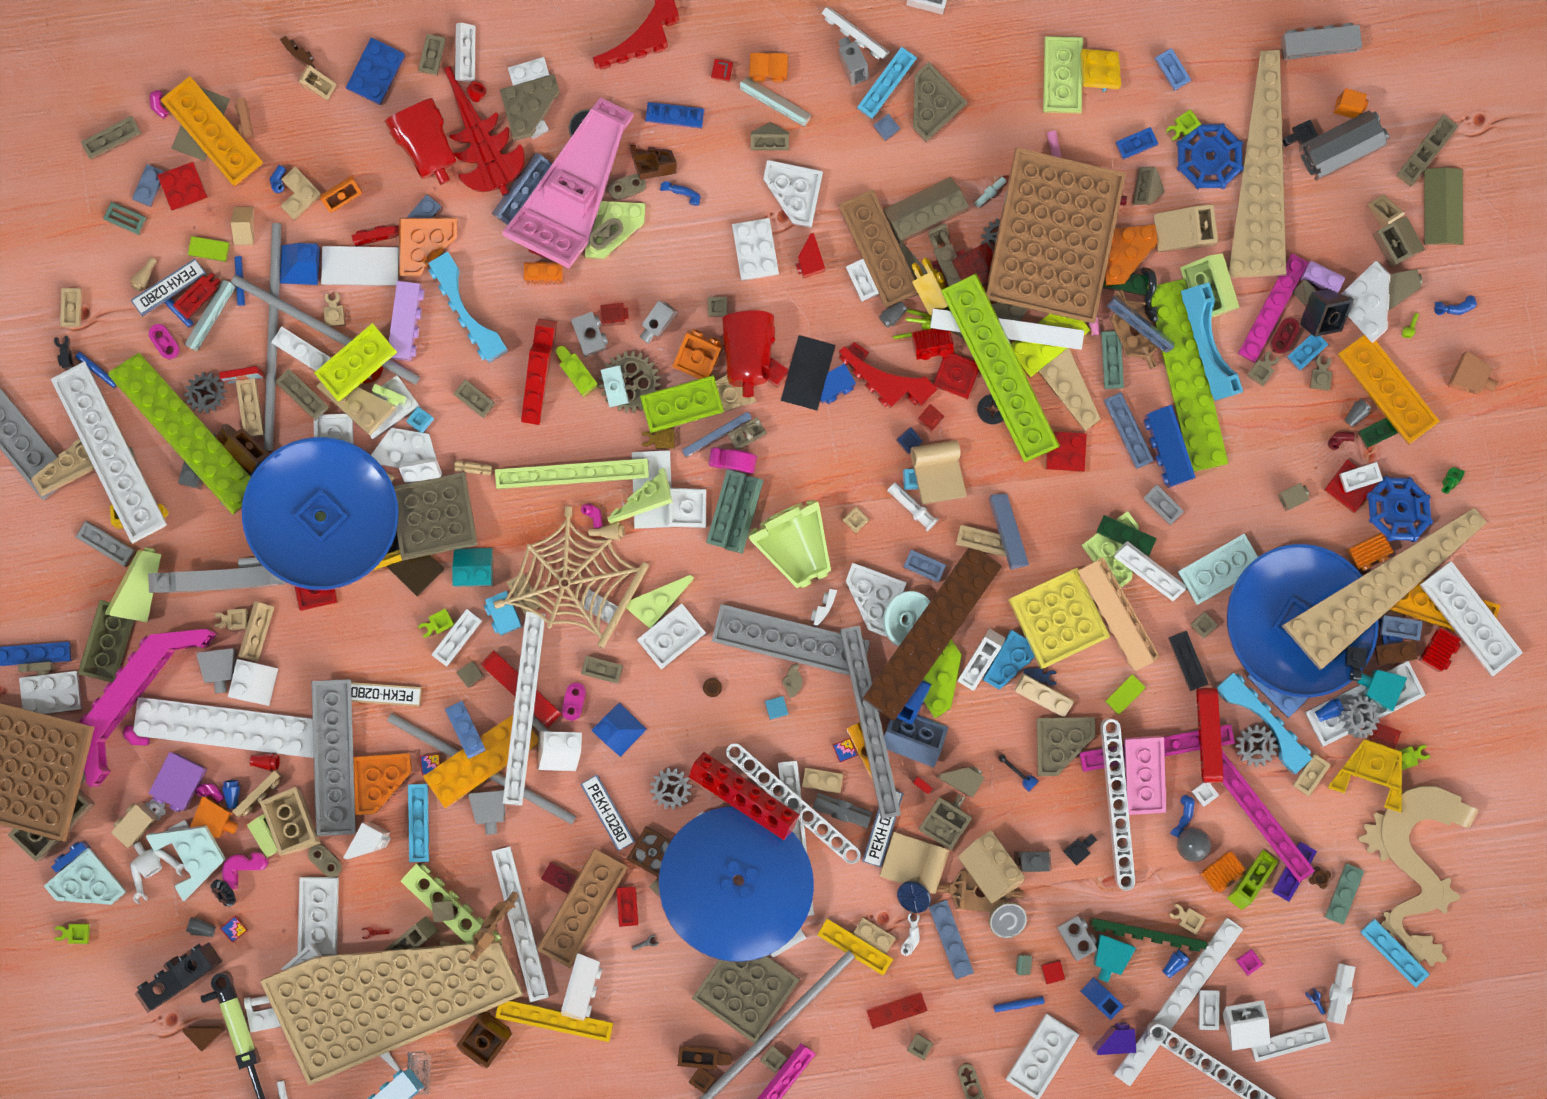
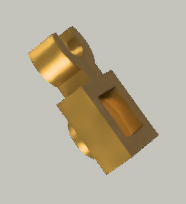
M674 429L660 430L655 432V435L649 432H642V436L649 437V441L642 443V446L649 447L655 444V449H675Z

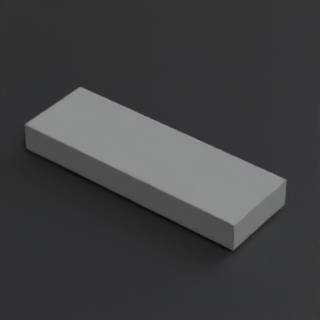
M87 521L84 522L76 535V538L124 567L127 566L136 551Z

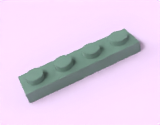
M727 469L706 541L707 544L726 548L746 474Z
M746 476L725 550L743 554L764 480Z

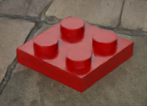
M194 162L157 175L171 211L208 198Z
M1053 431L1060 446L1047 452L1046 470L1085 472L1087 433Z

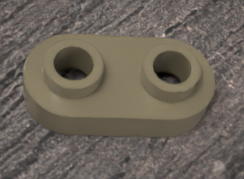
M632 174L613 181L609 186V193L613 199L622 200L642 193L646 188L645 179L640 180L638 174ZM638 180L640 184L634 186L633 181ZM617 186L622 188L620 192L615 191Z
M610 218L590 234L589 242L591 246L596 250L606 248L622 235L624 230L622 222L617 218ZM617 226L618 229L617 231L612 232L611 227ZM599 237L603 239L600 244L596 243V239Z
M317 844L309 849L308 857L310 861L326 876L336 877L341 873L342 863L324 845ZM316 851L321 852V856L319 858L315 857ZM330 864L335 866L334 871L328 869Z

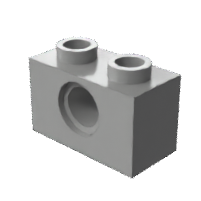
M589 312L571 319L585 358L607 350L605 346L608 344L605 333L601 334L598 328L602 326L598 315L594 316L593 312ZM590 329L596 331V335L593 338L585 336L586 332Z

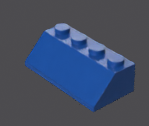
M1172 404L1146 414L1143 420L1146 430L1150 431V444L1152 448L1156 449L1157 455L1155 459L1158 467H1162L1163 474H1161L1164 485L1167 484L1168 488L1195 479L1196 477Z

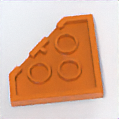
M399 218V275L419 276L429 265L428 263L436 259L457 238V218Z
M1155 224L1115 228L1105 273L1106 286L1125 284L1150 251L1156 247L1158 240Z
M411 753L353 757L355 815L376 814L412 773Z

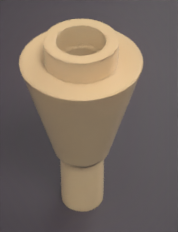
M150 257L145 267L129 280L132 283L131 287L141 292V290L147 289L151 270L157 262L154 258Z
M620 522L601 528H591L588 530L589 536H601L621 541V538L625 535L624 526H621Z

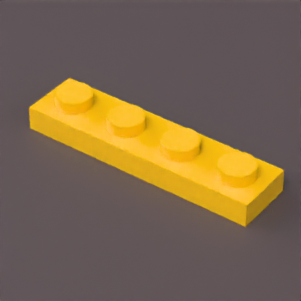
M828 918L817 934L845 953L850 950L856 960L882 976L893 961V958Z

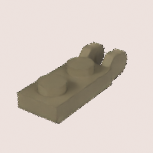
M941 231L940 237L945 244L944 247L938 248L937 241L933 235L929 239L948 286L965 279L966 276L945 231Z

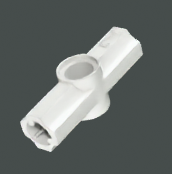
M1338 963L1335 980L1329 991L1330 1004L1326 1016L1327 1021L1344 1024L1347 1005L1350 1004L1353 994L1351 986L1355 972L1354 966Z

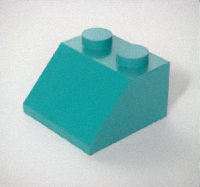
M493 548L454 550L452 564L453 587L493 586Z

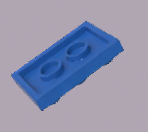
M370 38L346 89L381 106L406 55L376 39Z

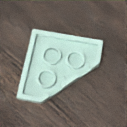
M87 848L44 885L56 901L112 905L127 892L91 848Z

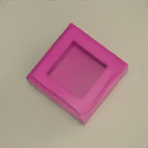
M1249 949L1236 959V962L1247 976L1263 965L1252 949Z

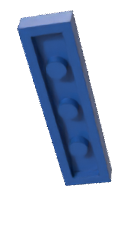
M71 642L0 647V666L72 661Z

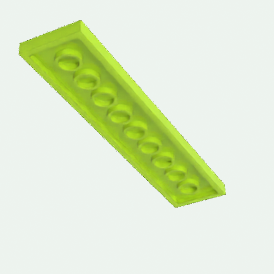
M975 273L942 289L941 292L1024 463L1058 448L1060 445L977 274Z
M1185 279L1157 285L1151 305L1152 308L1157 307L1158 321L1155 322V327L1174 342L1172 350L1167 353L1162 350L1161 352L1179 428L1193 471L1196 472L1227 465L1228 459L1208 378L1205 375L1204 365L1199 356V349L1193 336L1191 323L1188 320L1185 304L1182 300L1181 291L1186 290L1187 287Z
M137 353L109 371L108 376L229 512L234 515L241 510L244 493L251 477L140 353Z

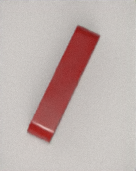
M493 650L481 662V666L516 697L519 673ZM536 690L533 714L550 728L562 713Z
M1197 688L1196 700L1202 782H1223L1217 688Z

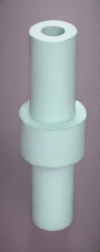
M1001 177L992 186H988L984 190V194L974 204L980 208L989 198L992 199L1007 181Z

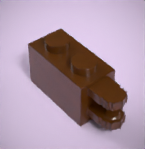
M223 424L220 429L221 431L218 432V440H220L224 448L249 476L269 456V453L243 428L236 431L230 425Z
M679 1045L678 1066L717 1069V1065L727 1066L733 1061L732 1054L718 1052V1047Z

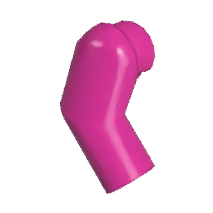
M155 90L149 95L150 108L164 119L169 112L161 106L162 92Z
M590 503L584 504L581 507V512L593 519L594 528L603 527L601 510Z
M125 726L123 737L131 745L149 746V737L137 736L133 731V726Z
M203 783L196 788V794L200 797L212 796L217 803L225 799L215 784Z

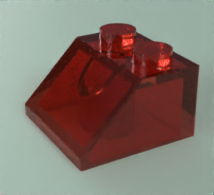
M985 242L951 260L960 279L963 280L976 273L982 286H986L993 258V250Z

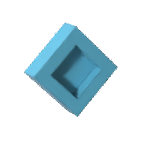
M417 407L406 422L423 434L434 418L420 407Z
M914 469L903 470L904 490L918 489Z

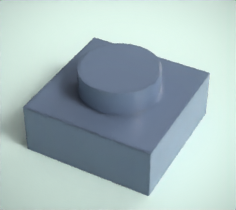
M889 114L873 125L884 141L900 130V127Z

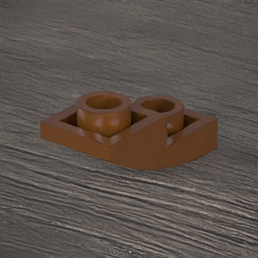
M287 36L280 39L287 51L304 66L310 65L315 68L312 63L315 59L310 51L305 52L303 47L299 49L294 40L291 39L289 41Z

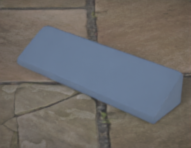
M535 153L509 188V194L502 198L492 214L508 225L523 207L552 163L541 154Z
M1114 296L1108 303V308L1162 351L1167 353L1174 348V342L1117 296Z
M990 495L989 502L1010 570L1029 566L1008 495Z

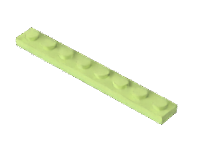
M648 459L495 469L496 489L649 478Z

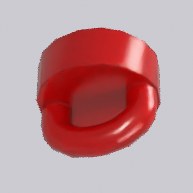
M478 81L470 82L467 87L468 97L476 103L487 92L485 86Z

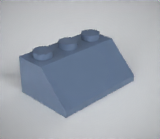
M919 715L912 725L899 718H896L894 721L890 719L884 733L886 749L934 767L941 753L949 727Z

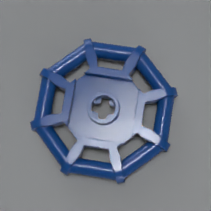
M1224 123L1201 124L1176 143L1178 146L1177 171H1180L1198 190L1199 188L1225 189L1226 185L1244 169L1242 166L1243 141H1240L1225 127ZM1204 132H1217L1216 136L1213 137L1204 135ZM1223 134L1232 144L1228 146L1220 138ZM1196 135L1199 136L1200 139L1194 145L1189 144ZM1235 149V162L1230 161L1229 158L1230 150ZM1185 150H1190L1191 161L1185 163ZM1214 152V160H1208L1205 153ZM1193 166L1200 173V176L1197 178L1188 169L1189 167ZM1227 166L1231 167L1232 169L1223 178L1221 172ZM1205 175H1216L1217 180H1204Z
M1387 475L1382 477L1383 481H1380L1366 496L1369 504V523H1372L1390 542L1392 540L1417 541L1425 529L1433 523L1430 509V494L1427 495L1413 481L1412 477L1399 478ZM1394 485H1403L1404 487L1403 489H1395ZM1386 488L1388 493L1384 497L1379 495ZM1411 489L1419 498L1413 497L1409 490ZM1376 502L1381 503V513L1378 515ZM1420 503H1422L1423 514L1420 513ZM1398 504L1404 508V511L1399 512L1397 510ZM1384 518L1385 523L1391 525V528L1389 529L1380 519ZM1416 520L1421 521L1419 526L1415 529L1413 523ZM1398 528H1406L1408 533L1396 532Z

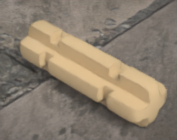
M457 460L454 469L460 472L483 473V475H491L492 466L488 464L464 463Z

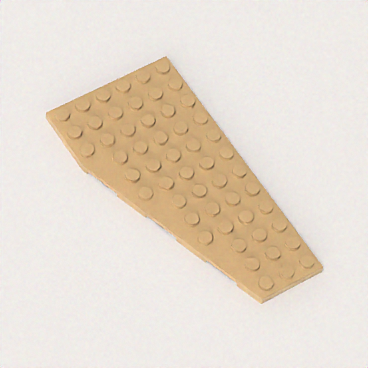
M492 941L486 950L480 954L477 961H473L469 957L474 951L473 943L316 956L263 978L260 982L308 1085H311L522 996V989L500 941Z

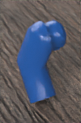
M281 165L277 166L269 178L271 188L275 193L284 191L281 178L286 169Z

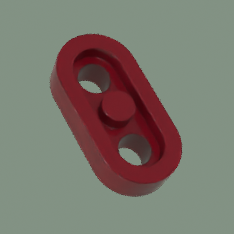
M1286 318L1280 323L1270 342V347L1274 353L1283 354L1289 350L1300 328L1296 319ZM1286 325H1290L1292 330L1287 331ZM1277 342H1282L1283 347H1277Z

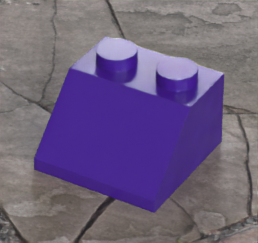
M1127 1022L1115 1023V1026H1111L1093 1046V1052L1097 1055L1136 1053L1135 1029L1127 1024Z

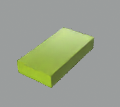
M191 236L188 255L227 262L230 243Z
M1131 674L1105 702L1119 715L1146 687Z

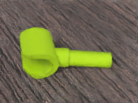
M1414 313L1410 327L1404 326L1402 331L1403 338H1411L1415 334L1418 313Z

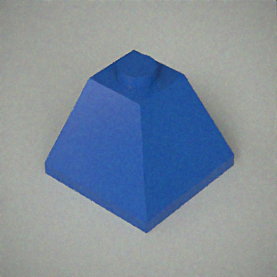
M308 243L282 245L280 284L318 285L320 247L317 244Z
M618 703L591 731L621 757L647 729L627 709Z

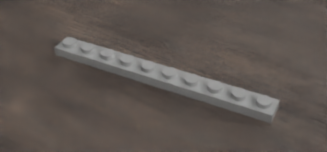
M860 626L841 629V638L880 817L885 819L900 816L901 812L879 712L862 699L871 687L872 680Z

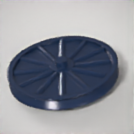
M904 882L897 891L899 903L910 912H924L931 903L928 890L918 882Z

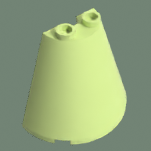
M816 500L807 501L808 505L804 506L802 503H798L774 514L760 523V529L754 528L748 535L750 541L796 588L800 586L804 588L811 584V579L815 577L822 579L831 571L820 507Z

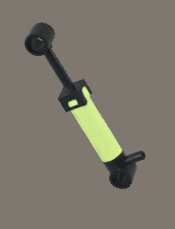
M220 972L214 975L211 980V987L214 991L202 995L200 999L202 1003L218 999L237 1055L235 1059L240 1070L247 1067L257 1099H265L254 1066L261 1059L248 1030L233 985V977L228 972ZM220 977L226 979L227 984L225 987H221L218 984Z

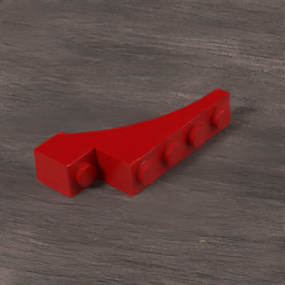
M654 0L655 5L650 14L628 39L617 47L593 57L595 68L603 70L617 62L618 64H624L630 58L636 57V59L646 57L647 53L650 52L660 53L665 51V48L668 47V42L662 25L672 26L677 23L676 21L680 20L675 1Z
M539 318L535 325L534 340L529 351L521 416V422L535 425H540L557 321Z
M845 346L838 352L840 354L838 357L843 364L845 363V365L849 364L853 368L851 372L856 378H862L866 382L864 386L871 393L875 392L879 396L878 401L884 407L888 406L891 408L906 393L909 395L907 398L914 406L916 404L921 406L938 390L926 376L923 378H908L888 374L866 364Z

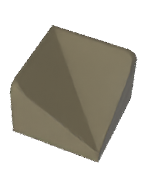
M1304 280L1292 293L1305 306L1309 301L1311 293L1317 290L1307 280Z
M473 661L456 672L468 688L484 677Z
M453 900L432 903L434 922L455 919Z

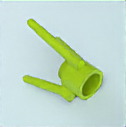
M907 308V313L921 316L922 319L907 317L906 321L921 323V329H931L932 315ZM912 332L894 335L893 339L912 337Z

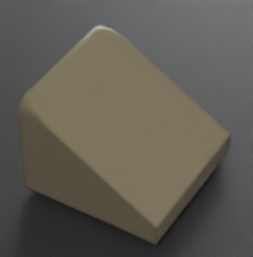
M945 223L928 232V237L932 235L935 237L937 245L944 243L940 237L941 231H945L948 240H950L949 231Z

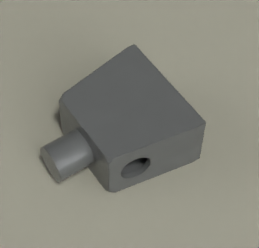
M1014 851L1015 864L1021 872H1048L1052 870L1051 851Z

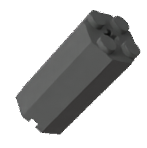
M1369 110L1301 144L1299 151H1304L1301 158L1308 173L1311 176L1315 174L1314 179L1317 181L1383 148L1387 144L1386 140L1389 139V134L1380 125L1378 113L1376 111L1372 113Z

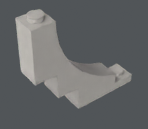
M263 566L208 571L148 573L149 593H196L240 588H262L285 584L284 581L272 575Z

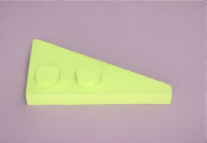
M661 468L658 471L659 474L653 480L646 481L642 488L636 490L626 499L628 502L620 509L616 508L608 517L610 524L672 503L666 470Z
M691 575L634 598L630 600L626 609L651 629L692 582L694 577Z

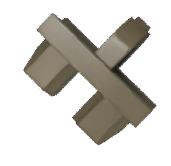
M758 417L728 433V436L736 450H740L767 433Z

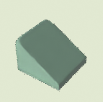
M1017 955L1016 973L1018 975H1030L1031 955Z

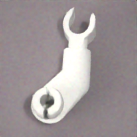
M912 912L908 915V921L911 923V927H909L910 935L901 946V954L904 956L911 955L920 940L919 927H917L920 915L918 914L917 920L913 921L911 919Z

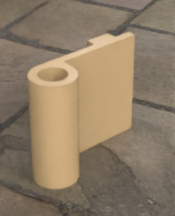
M957 440L911 447V459L922 505L967 497L958 461L960 458V446Z
M893 832L880 877L902 884L907 881L918 882L929 893L936 894L949 849Z

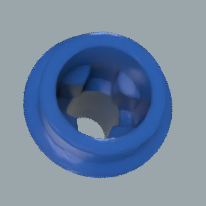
M1339 698L1330 700L1315 713L1319 721L1322 722L1342 716L1341 711L1345 710Z
M239 780L223 781V786L221 787L227 809H235L238 806L241 789Z
M1178 949L1172 953L1162 972L1171 978L1188 965L1190 958Z

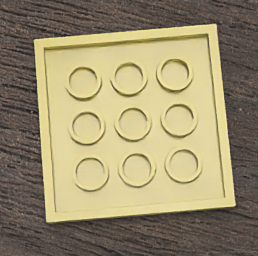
M1078 568L1008 599L1040 669L1110 637L1086 585L1080 579Z

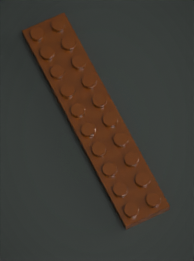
M968 548L862 699L894 721L1002 566L980 550Z

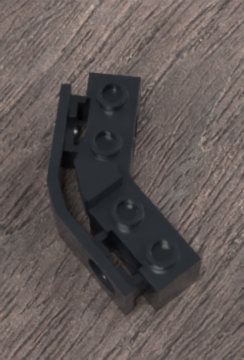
M209 942L203 946L199 943L190 950L191 954L189 956L184 954L180 958L178 956L172 958L163 965L166 972L161 970L153 976L155 978L150 983L145 981L137 987L138 991L135 993V996L147 1013L183 991L222 962ZM153 987H159L161 994H155Z

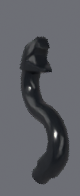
M1143 267L1141 273L1149 281V289L1144 299V303H1146L1145 313L1150 321L1157 322V307L1152 308L1151 305L1152 297L1157 288L1156 274L1151 268Z

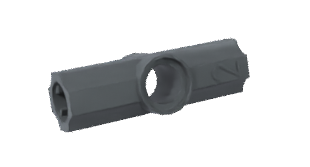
M820 793L817 794L813 809L865 828L868 827L872 812Z

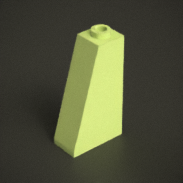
M144 548V551H137L106 609V615L148 622L153 593H149L148 573H158L161 554H157L156 549Z

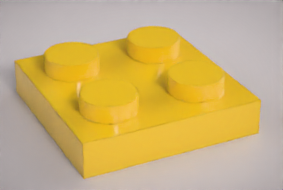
M1082 49L1080 57L1083 87L1119 89L1121 87L1119 52Z

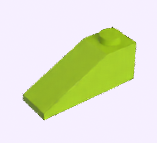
M1263 849L1235 884L1227 899L1241 910L1250 905L1278 863V860Z

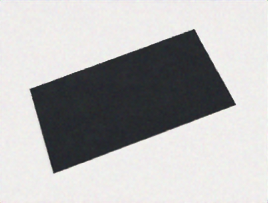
M798 336L781 401L818 410L835 345Z

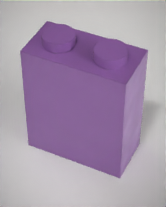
M169 752L148 794L152 795V799L156 802L170 804L169 808L174 811H186L207 768L175 752Z

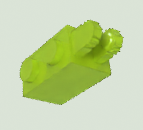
M563 346L557 348L556 353L562 362L559 364L583 398L599 387L575 353L571 355Z

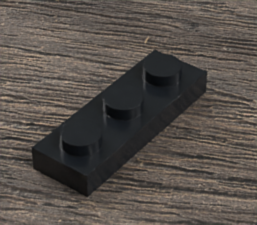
M1184 631L1169 637L1168 640L1189 691L1208 685L1188 632Z

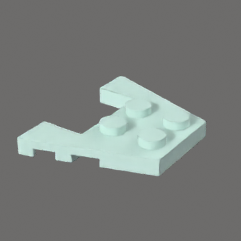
M207 825L175 831L168 830L161 833L153 832L146 836L154 851L172 843L191 877L174 886L182 901H185L226 859Z

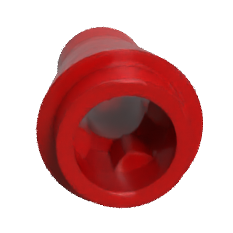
M275 753L251 755L250 766L270 772L279 769L280 757L275 755Z

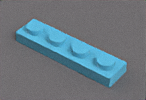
M901 47L857 106V109L870 119H873L917 60V57Z
M409 784V862H429L428 784Z
M1375 918L1360 930L1368 941L1415 988L1430 975Z

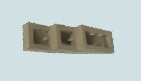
M1443 114L1396 176L1411 187L1439 153L1458 125Z

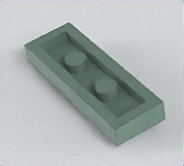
M1115 331L1101 332L1104 390L1123 389L1122 345Z
M1345 863L1324 916L1325 918L1344 925L1364 870Z

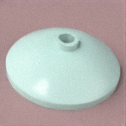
M914 591L899 593L891 599L885 609L883 617L885 633L889 640L898 647L930 603V600L923 594Z

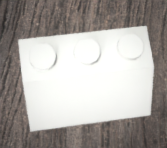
M371 821L362 823L343 858L351 859L386 848L391 839L389 837L391 832Z
M577 953L561 1009L563 1016L582 1021L585 1020V1017L590 1016L592 1006L589 1005L591 998H595L597 987L594 984L596 979L600 980L603 969L599 967L600 962Z

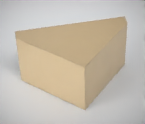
M310 65L306 66L298 81L303 88L325 100L330 98L337 85Z
M1381 195L1367 204L1381 228L1399 220L1405 215L1385 195Z
M234 207L231 219L234 245H254V207Z

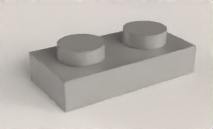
M1158 485L1143 498L1169 525L1184 512Z

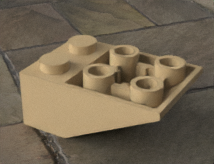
M1214 204L1154 214L1158 252L1211 247L1218 243Z

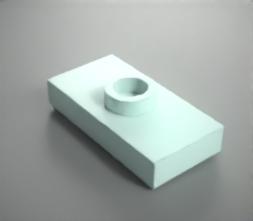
M621 366L602 369L601 373L609 407L629 403Z

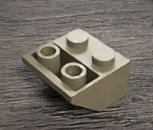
M1407 216L1373 234L1391 268L1425 250Z

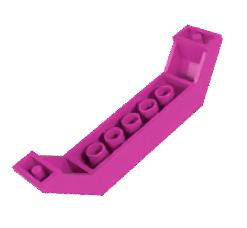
M201 629L151 634L141 640L139 644L141 647L138 651L131 653L127 659L129 661L127 665L117 671L115 674L117 678L114 682L107 684L103 690L105 692L101 698L98 697L91 705L93 709L89 714L85 713L79 721L82 724L95 727L84 768L88 786L99 787L110 774L111 770L107 767L105 741L174 652L179 649L192 647L206 649L218 634L216 631Z

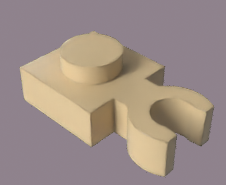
M338 292L335 293L336 298L333 301L329 299V294H325V300L329 307H323L325 324L330 327L345 325L344 306H338L340 302Z
M228 610L227 615L216 613L215 617L222 618V621L214 626L219 629L227 626L229 630L246 629L249 610Z
M1174 904V907L1179 910L1178 914L1173 915L1169 913L1168 915L1173 919H1181L1179 922L1180 926L1197 934L1206 918L1190 908H1187L1186 912H1184L1180 905Z

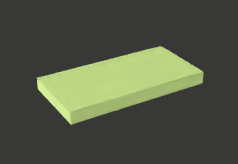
M1045 36L1043 113L1081 114L1082 70L1080 52L1083 49V37Z

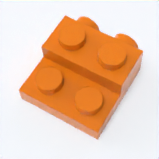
M689 330L684 337L672 367L698 379L709 377L724 345L720 344L721 341L715 337H710V339L704 337V333L700 330Z

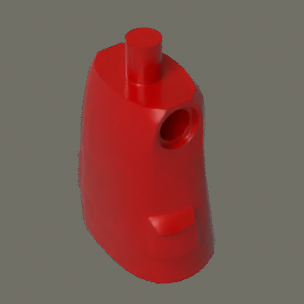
M433 98L416 103L384 121L395 143L401 146L411 158L421 179L435 174L440 185L450 181L445 169L454 165L456 159L444 133V118H442L441 112L436 107Z
M760 310L740 311L722 317L723 339L727 358V379L733 387H742V396L747 398L754 396V386L768 381L771 348L776 340L774 315Z

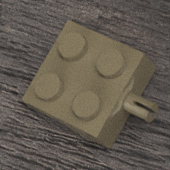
M958 794L954 803H949L938 797L918 830L949 850H952L972 819L960 808L966 798Z

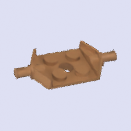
M1123 290L1115 293L1119 299L1151 323L1145 313L1144 306L1146 303L1128 301ZM1114 312L1110 317V321L1126 356L1146 359L1150 369L1157 367L1153 353L1158 347L1140 332H1138L1137 336L1130 333V327L1132 326Z
M962 870L959 871L952 884H939L938 888L945 889H937V892L951 894L957 909L991 912L997 904L1003 901H1008L1011 898H1023V895H1017L1023 894V890H1012L991 904L986 896H976L975 890L979 886L968 871Z
M513 891L509 898L503 902H498L490 910V914L482 923L481 928L473 936L474 943L472 945L474 946V951L469 956L471 960L477 961L480 954L496 938L492 935L497 928L496 924L512 908L516 907L514 903L519 897L518 893Z

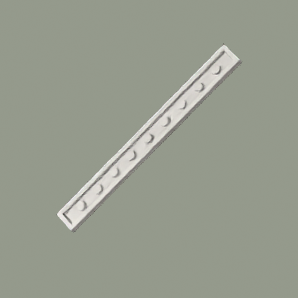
M526 612L503 796V804L522 806L545 622L533 612Z
M1226 917L1208 942L1206 950H1202L1151 1022H1159L1170 1030L1173 1028L1243 929ZM1155 1027L1153 1029V1036H1157L1160 1034V1027ZM1146 1029L1136 1042V1053H1128L1114 1072V1075L1128 1086H1131L1160 1046L1159 1043L1147 1035Z

